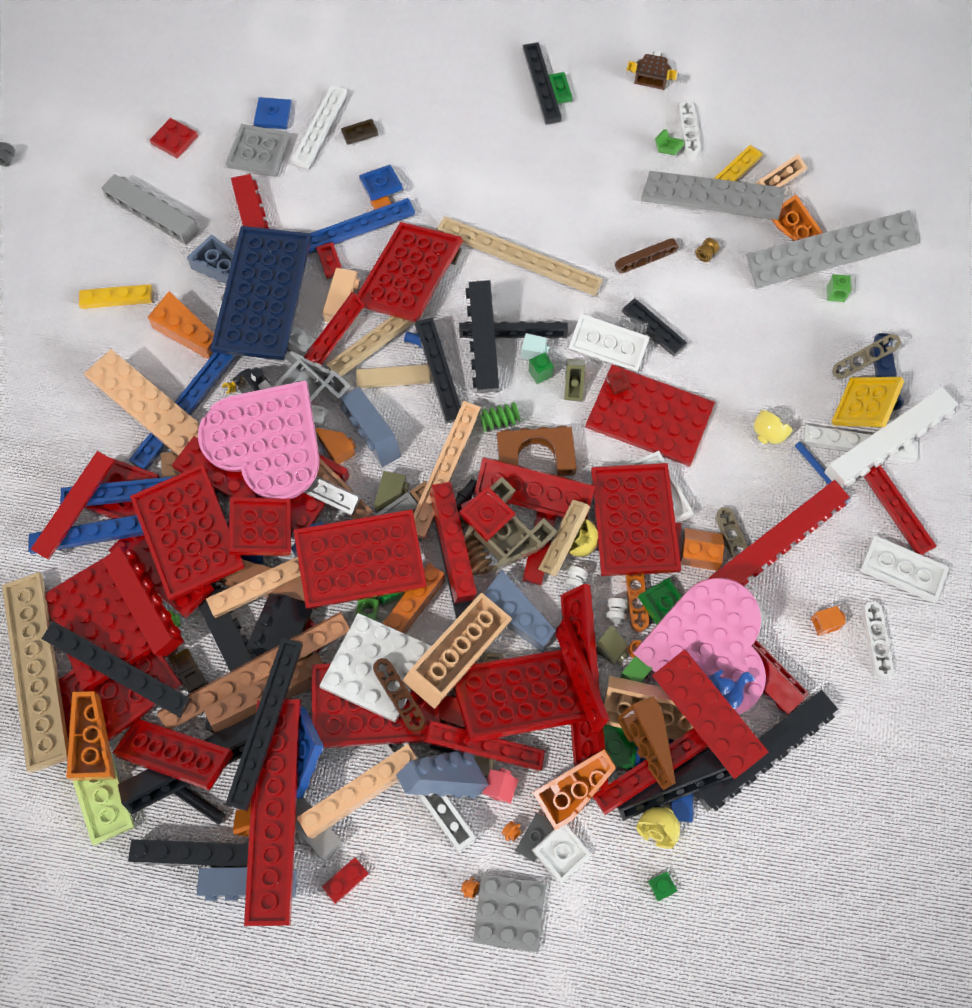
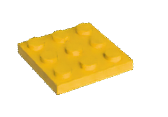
M850 377L831 422L834 426L886 427L904 384L903 378Z

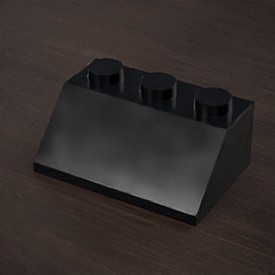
M269 594L246 646L258 657L278 646L281 638L291 639L304 632L313 608L306 609L304 603L287 595Z

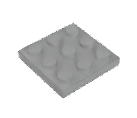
M241 124L226 161L227 168L276 177L290 139L289 133Z
M482 874L473 943L539 952L546 883Z

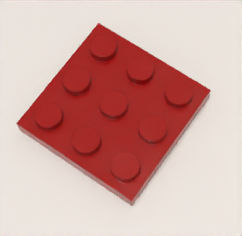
M113 459L115 463L101 484L160 478V476ZM132 502L85 506L84 508L111 519L137 515Z
M230 497L229 555L290 556V499Z

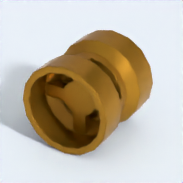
M706 238L702 246L695 250L697 258L702 262H709L712 256L719 251V244L713 238Z

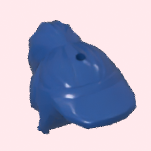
M719 670L708 678L735 710L743 701L745 684L755 681V678L749 672H744L734 682L730 678L720 677L723 674V670Z

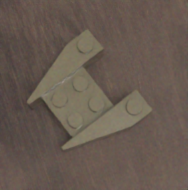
M503 477L490 487L505 503L516 491ZM514 516L487 542L470 525L464 535V540L466 541L474 534L500 560L492 569L493 572H496L539 552L556 535L557 531L544 518L530 531Z

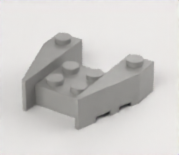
M293 351L285 355V358L292 365L273 386L266 380L258 385L260 390L306 380L311 402L320 391L334 402L350 387L338 373L328 370L316 362L313 363Z

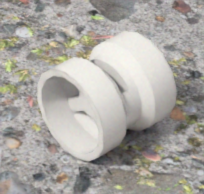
M571 566L568 571L569 577L565 580L564 587L572 590L582 585L583 581L587 578L588 572L583 568Z
M621 598L608 599L607 606L609 611L606 613V620L613 623H624L626 621V614L624 612L627 609L628 602Z

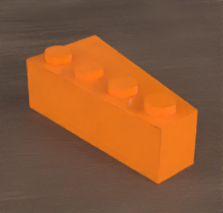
M168 291L147 317L152 328L209 359L213 354L210 348L214 333Z
M94 691L72 692L66 778L72 781L116 779L100 696Z

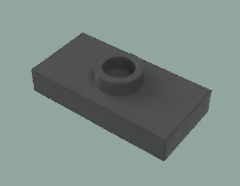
M536 813L515 852L534 862L536 855L532 852V849L551 832L553 826L550 821Z

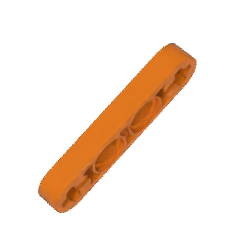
M639 574L640 576L625 575L630 626L633 631L641 633L649 625V614L644 606L639 609L635 608L632 605V601L639 599L637 596L646 591L644 574ZM638 581L641 584V588L637 590L632 589L630 582ZM639 613H641V622H645L643 623L642 627H639L638 624H635V622H637Z

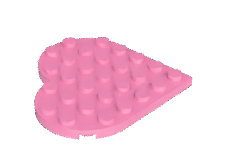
M306 380L223 398L210 407V411L200 422L198 441L205 457L220 469L232 472L242 471L248 486L263 498L293 499L304 493L317 476L320 459Z
M722 577L708 578L694 584L633 651V654L647 666L652 667L654 672H657L684 649H686L708 677L719 670H723V674L720 677L730 678L736 682L744 672H749L753 675L755 681L745 684L743 701L735 709L738 715L756 704L765 687L766 674L763 661L758 652L752 647L760 631V609L753 594L745 586L732 579Z

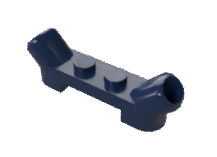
M879 333V334H876V335L874 336V342H876V341H878V340H880V339H882V338H884L885 336L890 335V334H887V333ZM891 338L888 339L889 343L884 346L883 343H880V345L883 347L884 353L887 352L885 350L886 347L893 345V340H891ZM873 347L870 355L878 357L880 355L879 348ZM893 353L872 363L874 364L876 377H897ZM900 394L892 411L899 410L904 405V398Z

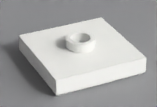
M567 824L557 830L553 829L532 849V852L559 884H562L592 855Z

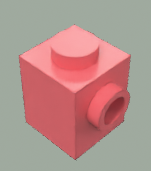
M500 768L499 771L490 769L487 778L489 786L483 790L482 794L494 800L511 804L519 779L511 776L512 772L507 769Z

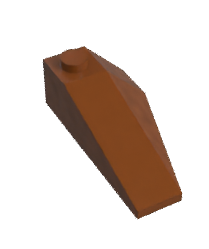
M652 696L632 704L617 719L629 742L634 741L639 748L637 750L640 758L644 757L648 761L649 771L661 788L665 790L676 782L664 715L660 704Z

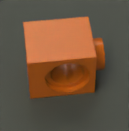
M838 606L815 612L811 617L818 636L840 630L846 624L845 615Z

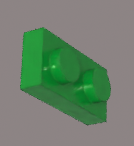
M565 72L549 74L557 104L572 102V94Z

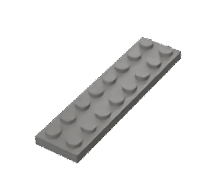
M650 171L641 201L778 220L786 188Z

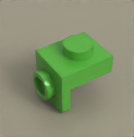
M663 129L655 138L659 153L675 156L684 146L682 139L669 137L667 129Z

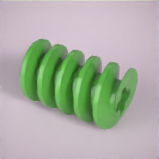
M512 402L510 407L507 403L504 404L503 409L498 405L496 411L493 407H490L489 413L486 409H482V415L479 412L484 432H487L488 426L494 431V425L501 429L502 423L507 428L509 421H511L513 426H515L516 420L520 422L519 411L515 402Z

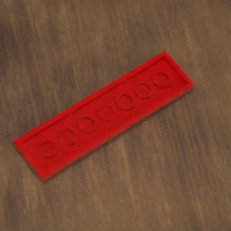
M195 436L191 438L172 464L173 469L181 473L203 464L214 490L229 498H263L248 486L242 471H226L212 464L203 454L198 438ZM306 493L290 499L291 530L307 528L314 524L324 510L325 503Z

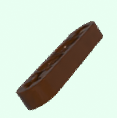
M674 238L667 239L620 258L615 262V268L620 274L629 272L675 253L679 245Z
M385 658L378 659L373 665L375 676L409 731L420 732L425 726V718L391 662ZM380 665H383L384 667L388 666L386 668L387 673L389 675L387 679L382 671H379ZM391 681H397L400 684L397 691L393 692L388 689V684ZM401 699H408L411 702L410 707L407 709H401L398 703ZM410 712L413 713L415 719H421L419 726L410 725L412 723L409 716Z

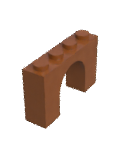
M572 427L522 428L516 431L505 429L497 432L499 461L519 465L518 455L520 451L528 445L540 444L550 449L553 453L556 475L574 476L576 474L577 467Z

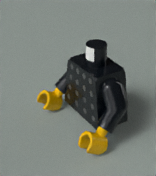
M255 367L242 370L232 379L233 382L223 383L222 388L228 387L226 392L228 394L236 392L238 386V389L243 394L260 390L258 385L264 380L270 385L271 383L265 377L263 371Z

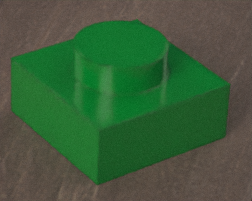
M667 871L647 881L657 902L678 892Z

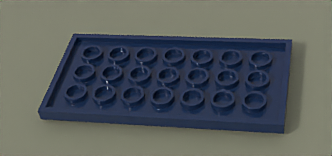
M248 226L240 227L210 348L213 353L285 361L311 244V233Z

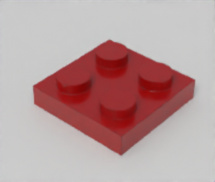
M170 117L152 136L150 143L178 159L198 135L196 131Z
M489 486L459 512L486 542L516 515Z

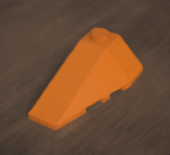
M797 195L783 203L778 220L771 219L777 229L793 241L823 233Z
M604 749L538 787L533 792L555 830L569 823L578 815L616 769V766Z

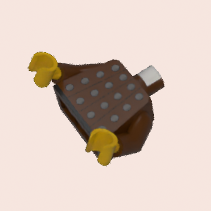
M654 51L652 55L645 54L643 59H639L637 62L628 61L626 71L636 73L634 84L664 90L666 80L676 81L677 71L672 70L671 66L667 64L668 59L662 57L660 51Z

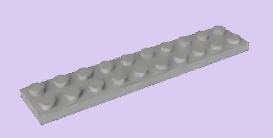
M907 210L751 252L746 256L757 289L911 247L920 242L911 212Z

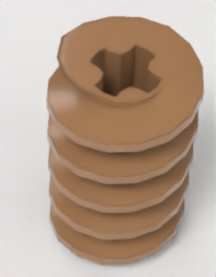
M472 534L465 541L472 574L475 576L484 575L491 572L494 566H488L492 563V559H486L490 555L489 552H483L487 547L480 545L482 542Z

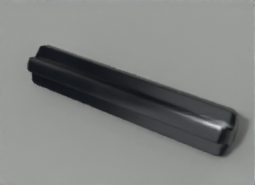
M187 787L173 793L218 825L226 818L224 812Z

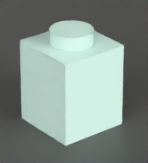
M526 333L522 345L521 358L531 359L544 352L548 355L549 345H546L547 338Z

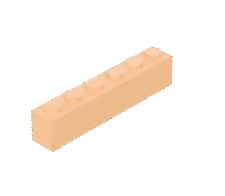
M408 744L298 816L297 819L307 837H316L397 783L399 780L396 774L410 760L418 759L412 748Z

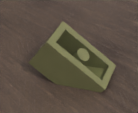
M566 359L564 400L583 401L585 360Z
M383 471L374 503L376 513L408 492L409 483L406 480V475Z
M610 625L599 639L596 652L615 666L618 661L622 663L628 655L626 652L628 644L618 631Z

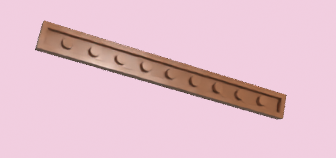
M339 612L289 640L303 644L299 659L348 633L350 626L342 612ZM279 645L188 694L187 696L192 700L181 718L163 708L157 712L160 720L166 728L172 729L204 712L203 708L268 677Z

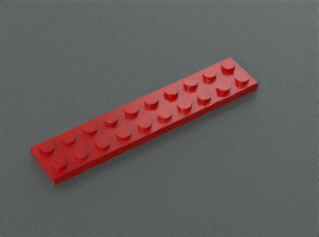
M582 584L560 595L562 620H571L601 696L591 587L589 584ZM588 721L571 724L574 766L605 749V735L603 728L600 732H592ZM608 779L603 783V785L598 789V791L601 789H607Z
M287 699L284 701L251 800L244 926H291L301 712L300 699ZM257 700V709H258L260 700Z

